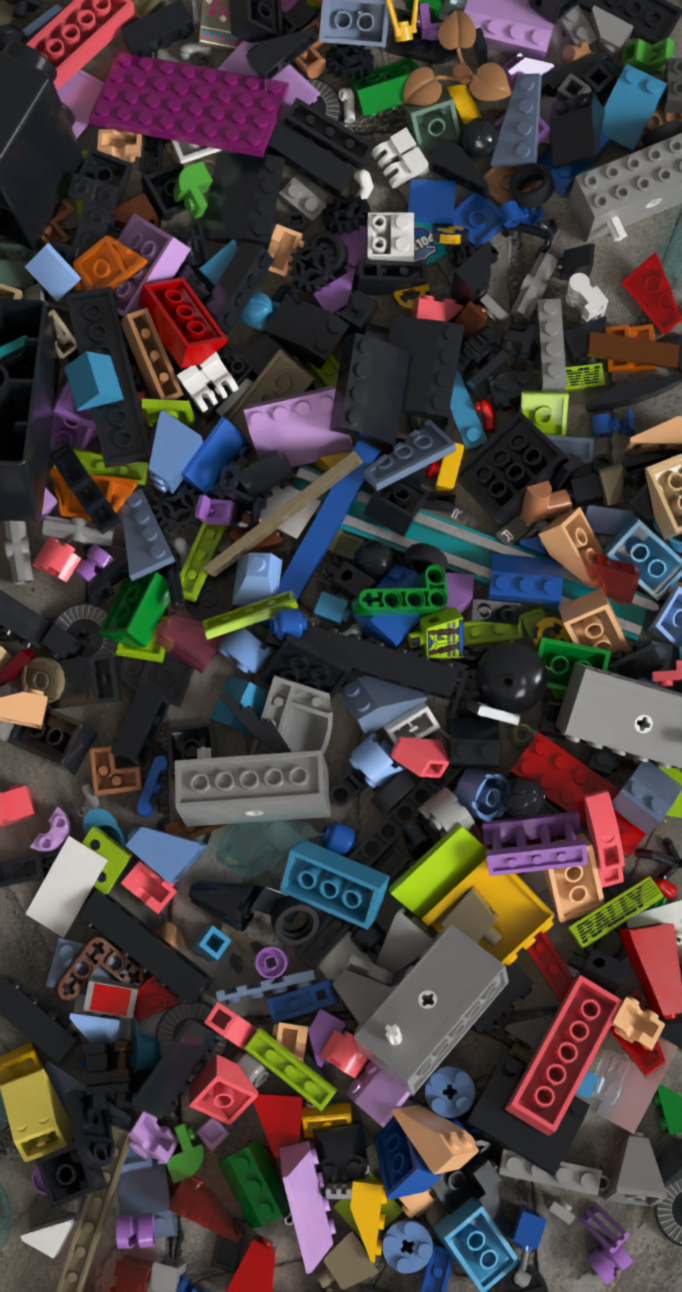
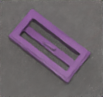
M595 1201L592 1204L593 1208L585 1211L587 1215L584 1218L581 1216L578 1220L613 1254L630 1235ZM598 1212L622 1234L619 1238L595 1216ZM591 1220L614 1241L612 1246L589 1224Z

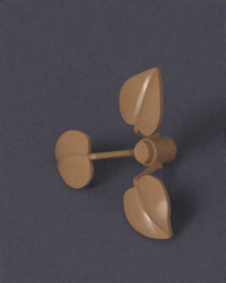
M455 10L442 22L438 31L439 41L444 48L448 50L456 48L459 63L454 66L452 76L437 75L434 77V73L429 67H421L413 71L408 77L403 92L405 104L428 106L438 101L442 93V87L437 80H451L452 82L456 80L460 85L470 83V92L481 101H498L511 95L507 76L501 66L495 63L483 64L478 68L476 75L464 63L461 48L468 49L473 46L476 39V29L470 17L461 10Z

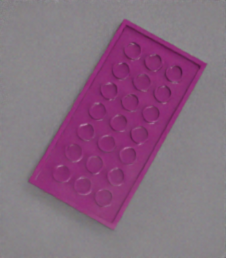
M118 51L91 111L89 122L90 125L263 157L288 94L289 83L272 79L264 80L261 77L152 57L134 56L130 53Z

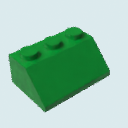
M411 57L375 68L369 72V76L363 75V80L354 78V82H351L348 79L350 88L355 95L354 99L358 110L363 116H375L379 114V111L385 109L394 110L405 103L403 98L405 83L411 73L420 68Z
M151 572L133 581L128 576L121 586L98 634L130 648L147 647L152 640V635L157 625L162 620V614L166 606L170 603L167 580L157 572Z
M540 637L534 650L546 666L548 675L547 687L564 691L567 690L575 662L607 671L611 650L546 637Z
M259 1139L217 1161L250 1229L262 1227L282 1217L290 1210L287 1195Z

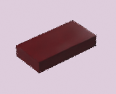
M32 649L20 650L0 671V687L9 684L24 669L25 665L36 656Z

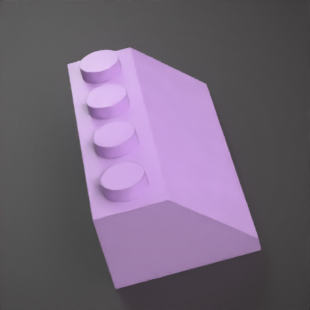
M371 1061L367 1063L360 1077L351 1083L346 1093L383 1128L394 1116L391 1111L394 1108H400L410 1096L408 1091Z

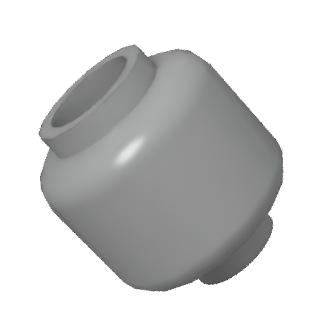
M248 1051L244 1054L242 1052L238 1053L232 1061L239 1065L255 1088L259 1087L269 1074L268 1068Z

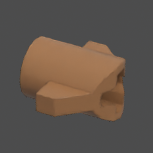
M580 39L577 45H567L562 53L563 60L567 64L593 55L587 41L584 39Z
M165 922L156 931L176 949L178 944L185 945L186 938L178 924Z

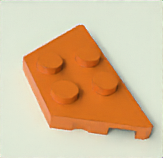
M106 235L73 262L74 271L81 277L80 281L75 285L76 292H84L112 287L113 291L145 266L148 261L118 240Z
M50 469V475L55 485L56 498L59 500L61 516L64 519L81 518L93 522L59 471ZM90 474L116 513L138 485V482L134 479Z

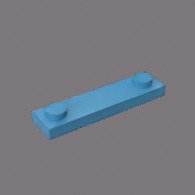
M457 368L450 408L454 417L453 422L465 451L468 452L481 447L488 440Z

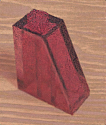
M171 615L167 622L162 620L156 628L157 637L155 643L202 674L218 653L219 643L227 633L207 640L202 622Z

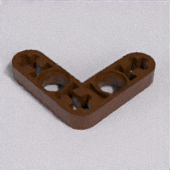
M92 937L84 943L56 981L54 991L60 999H74L98 966L115 980L129 983L130 977L122 973L124 970L128 973H136L134 976L137 979L136 982H130V984H136L139 987L143 985L145 975L137 965L105 939ZM100 943L98 947L101 950L100 953L94 952L92 954L94 951L92 944ZM84 954L89 956L92 954V956L88 959L84 957ZM113 956H117L120 960V965L116 970H112L109 967V960ZM83 961L87 964V971L84 975L80 976L76 972V965ZM70 974L72 977L79 979V982L73 981L70 984V993L63 994V984H69L73 980V978L69 977Z

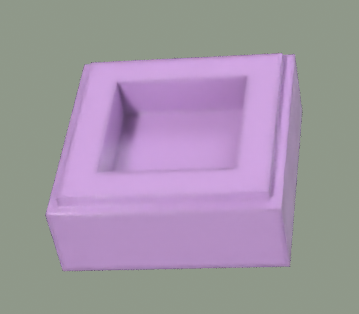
M213 1117L195 1132L211 1151L230 1134L225 1126Z

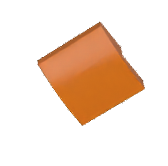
M629 324L606 327V334L655 341L653 324L630 327ZM608 360L609 373L657 371L656 366Z

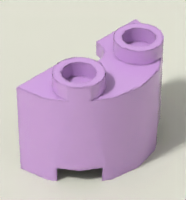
M59 807L56 808L48 820L51 824L50 831L46 834L39 833L30 846L31 848L43 853L54 852L62 849L68 836H71L69 816Z
M141 1111L128 1133L131 1139L129 1146L143 1159L146 1160L149 1156L159 1159L158 1164H165L169 1161L178 1145L179 1139L170 1128L158 1126L155 1116Z

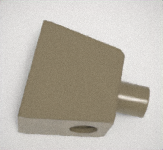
M52 309L48 312L57 354L63 359L77 349L72 330L57 310Z
M474 886L441 923L446 929L452 924L475 943L484 938L492 947L502 937L492 927L499 916Z
M351 1228L325 1254L322 1260L327 1268L318 1273L316 1278L323 1288L336 1281L340 1288L344 1290L379 1273V1268L370 1261L366 1248Z

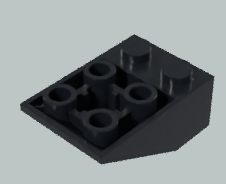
M228 342L216 351L237 386L254 369V366ZM212 383L208 384V388L213 390L218 403L213 405L208 398H204L203 401L208 410L202 413L180 385L183 396L180 399L189 401L193 410L207 423L217 415V408L232 393L227 385H223L222 387L228 396L223 399L215 392L214 385Z
M116 653L56 661L64 672L65 685L61 696L53 703H50L51 709L122 701Z

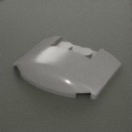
M274 675L260 722L263 724L267 720H271L292 752L322 750L324 755L333 725L330 693ZM254 739L250 755L275 753L258 739Z

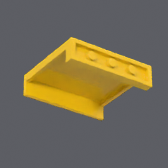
M486 857L421 919L427 926L431 925L439 933L445 928L441 925L442 921L474 886L499 916L492 927L502 935L501 939L493 947L484 938H481L477 944L500 962L509 966L517 959L518 955L516 953L522 947L526 950L536 941L534 936L541 931L544 934L554 924L552 920L555 914L516 873L489 876Z

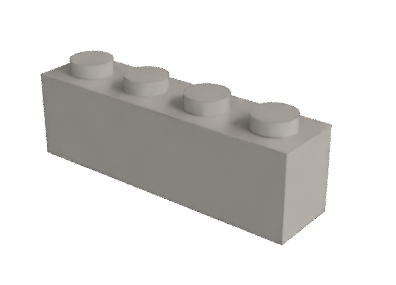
M561 298L538 299L536 322L541 391L565 392L567 380Z
M501 1147L499 1170L497 1171L499 1175L598 1196L602 1170L598 1167L562 1160L555 1175L552 1176L505 1147Z

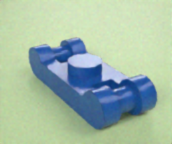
M164 756L154 758L137 805V812L145 818L153 814L154 809L151 803L154 795L158 796L163 783L160 782L162 772H166L169 769V762Z

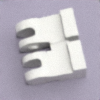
M407 128L391 136L388 141L377 145L371 152L375 160L380 159L377 163L380 169L386 168L383 171L385 177H392L389 180L392 188H398L408 180L428 173V162L419 147L416 148V142Z
M576 273L571 276L565 300L567 305L576 308L581 315L580 324L583 325L603 317L609 300L597 286L592 288L587 275Z
M217 352L198 365V368L196 365L190 366L177 375L178 382L202 413L208 410L203 401L204 398H208L213 405L218 403L213 390L208 388V384L212 383L215 387V392L223 399L228 397L222 387L223 385H227L233 393L238 390L236 382L225 368Z

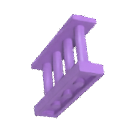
M579 811L540 815L527 819L514 818L482 822L484 845L492 844L493 850H486L489 876L588 865L585 839L576 840L575 834H581ZM565 836L566 841L552 843L551 837ZM541 838L542 844L527 846L526 840ZM517 842V847L502 848V843Z

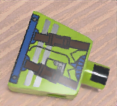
M456 607L421 617L419 620L420 631L407 634L409 646H420L426 656L431 658H464L463 616Z

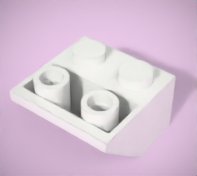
M368 213V258L380 261L414 262V213Z
M423 702L383 726L382 729L394 747L399 737L426 739L440 730V725L429 707Z

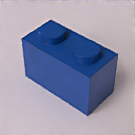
M518 1205L511 1226L513 1232L509 1234L513 1243L516 1244L515 1246L530 1252L531 1248L538 1250L547 1219L538 1212Z

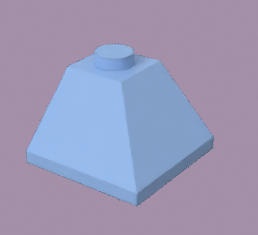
M248 553L240 557L237 561L232 604L250 605L278 595L282 560L271 553Z
M70 1013L71 1021L90 1043L106 1042L112 1045V1042L122 1041L125 1021L113 1019L112 1017H97L85 1013Z

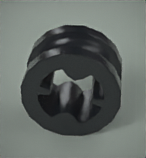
M301 211L290 212L286 218L287 228L302 233L307 226L306 216ZM300 219L301 225L296 224L293 226L292 220L297 221Z
M600 454L593 460L592 471L594 474L597 473L598 477L600 469L597 466L600 461H603V464L607 462L606 468L614 466L612 458L606 454Z

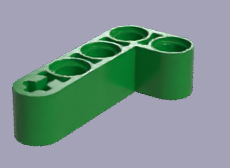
M439 565L429 566L419 575L418 588L365 589L353 599L352 609L360 616L430 615L436 613L448 603L445 571ZM428 574L435 578V582L430 581ZM408 597L414 600L415 606L410 605ZM431 597L436 599L437 606L431 602ZM385 598L391 600L392 607L386 604Z

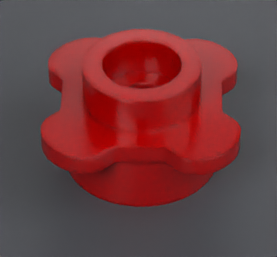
M441 459L426 466L425 473H429V480L431 476L438 478L442 463Z

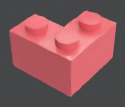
M16 784L8 787L7 792H0V827L37 816L29 787Z

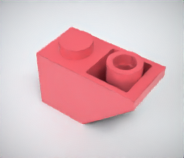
M421 295V298L413 300L411 318L448 322L463 310V305L456 304L457 300L443 299V302L434 301L435 297Z
M399 737L390 752L391 758L419 777L440 778L450 763L441 740Z
M217 1002L204 1022L244 1051V1047L258 1030L219 1002Z

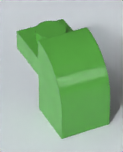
M666 38L651 45L641 39H637L623 46L621 67L625 68L626 64L649 75L663 73V68L668 58L673 57L674 41Z
M202 161L184 168L173 188L175 202L184 200L185 208L194 219L202 217L208 205L202 193L207 192L213 181Z
M186 1122L174 1128L183 1151L171 1155L166 1163L174 1183L192 1176L201 1167L205 1158L204 1142L194 1145L193 1141L196 1140L192 1126L187 1127Z

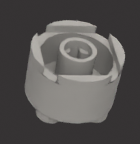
M446 787L439 790L417 808L426 820H430L427 825L435 835L441 833V839L458 823L467 830L475 824L468 810L457 802L458 798Z

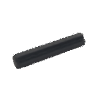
M170 549L175 562L164 566L171 607L181 610L185 606L176 551Z

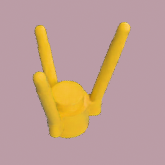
M385 0L394 28L395 42L412 40V33H417L418 0H414L411 25H409L408 21L398 22L392 0Z

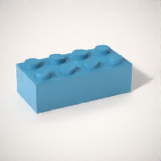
M301 839L290 850L279 891L368 930L379 915L390 876Z

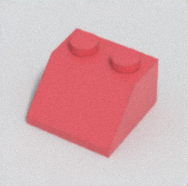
M218 1054L193 1079L189 1086V1106L228 1125H231L258 1096V1091L239 1065Z

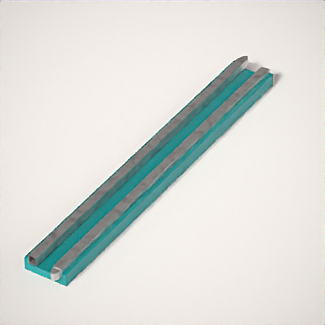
M301 465L293 488L302 491L324 473ZM332 487L317 498L321 503L311 516V521H314ZM361 488L340 526V529L347 534L362 538L365 541L379 540L387 544L393 552L405 555L407 548L412 544L425 543L435 546L447 557L448 566L446 572L474 575V582L486 587L489 584L491 553L548 558L513 544L510 547L506 546L500 539L423 510L419 512L406 535L402 537L363 514L373 494L372 491ZM562 566L563 583L559 606L603 588L628 641L633 643L637 641L647 611L657 612L659 610L658 604L652 601L653 597L603 578L595 587L589 588ZM536 605L561 615L559 606Z

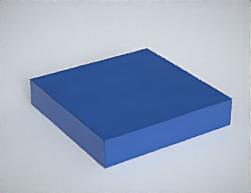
M411 179L408 213H414V222L453 224L456 181Z
M474 192L454 210L453 224H448L467 228L469 230L468 244H471V247H475L476 251L504 228L499 208L489 199Z

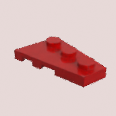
M654 252L620 283L663 335H666L682 321V316L658 253Z
M154 975L138 988L133 1016L139 1022L180 1003L175 997L177 993L170 988L165 989L158 984V978Z
M637 989L628 996L636 999L639 1002V1008L645 1012L646 1009L641 999L639 989ZM610 1026L608 1030L645 1078L665 1064V1058L658 1040L652 1050L644 1049V1046L634 1040L633 1043H630L613 1031L615 1026Z

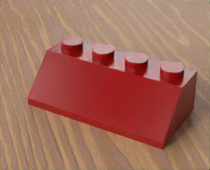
M184 277L143 284L138 307L140 310L148 308L160 339L180 368L202 364L227 343L228 338Z

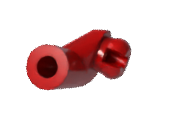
M651 877L664 897L671 899L676 896V885L667 879Z

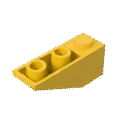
M357 1178L353 1180L350 1208L369 1259L372 1263H375L376 1255L381 1256L383 1240H378L379 1230H384L385 1214H381L382 1204H387L383 1181Z

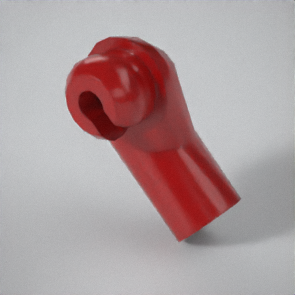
M487 399L476 400L474 402V409L476 412H483L484 431L494 432L496 413Z

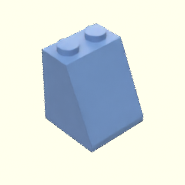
M163 410L158 418L149 471L152 476L151 479L155 482L153 485L164 493L167 490L173 494L183 480V470L201 447L203 440L201 435Z
M136 827L128 835L127 839L129 842L125 845L169 884L177 883L208 847L205 842L152 827H140L139 829Z

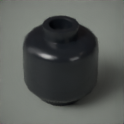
M376 921L372 923L368 930L358 925L350 929L352 932L350 940L361 953L367 954L372 951L375 954L382 948L384 944L382 940L386 937V932Z

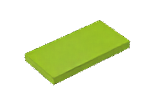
M458 823L388 890L397 900L421 919L487 857L486 850L488 848L463 825Z

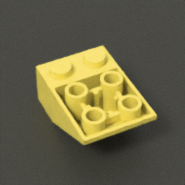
M44 1068L0 1085L13 1141L25 1163L66 1147L71 1143L73 1139L71 1121Z

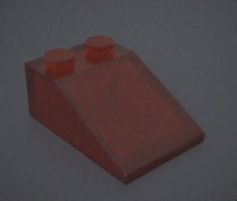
M196 1176L182 1180L168 1210L238 1243L243 1238L245 1232L234 1221L232 1215L212 1189L205 1186L206 1181Z

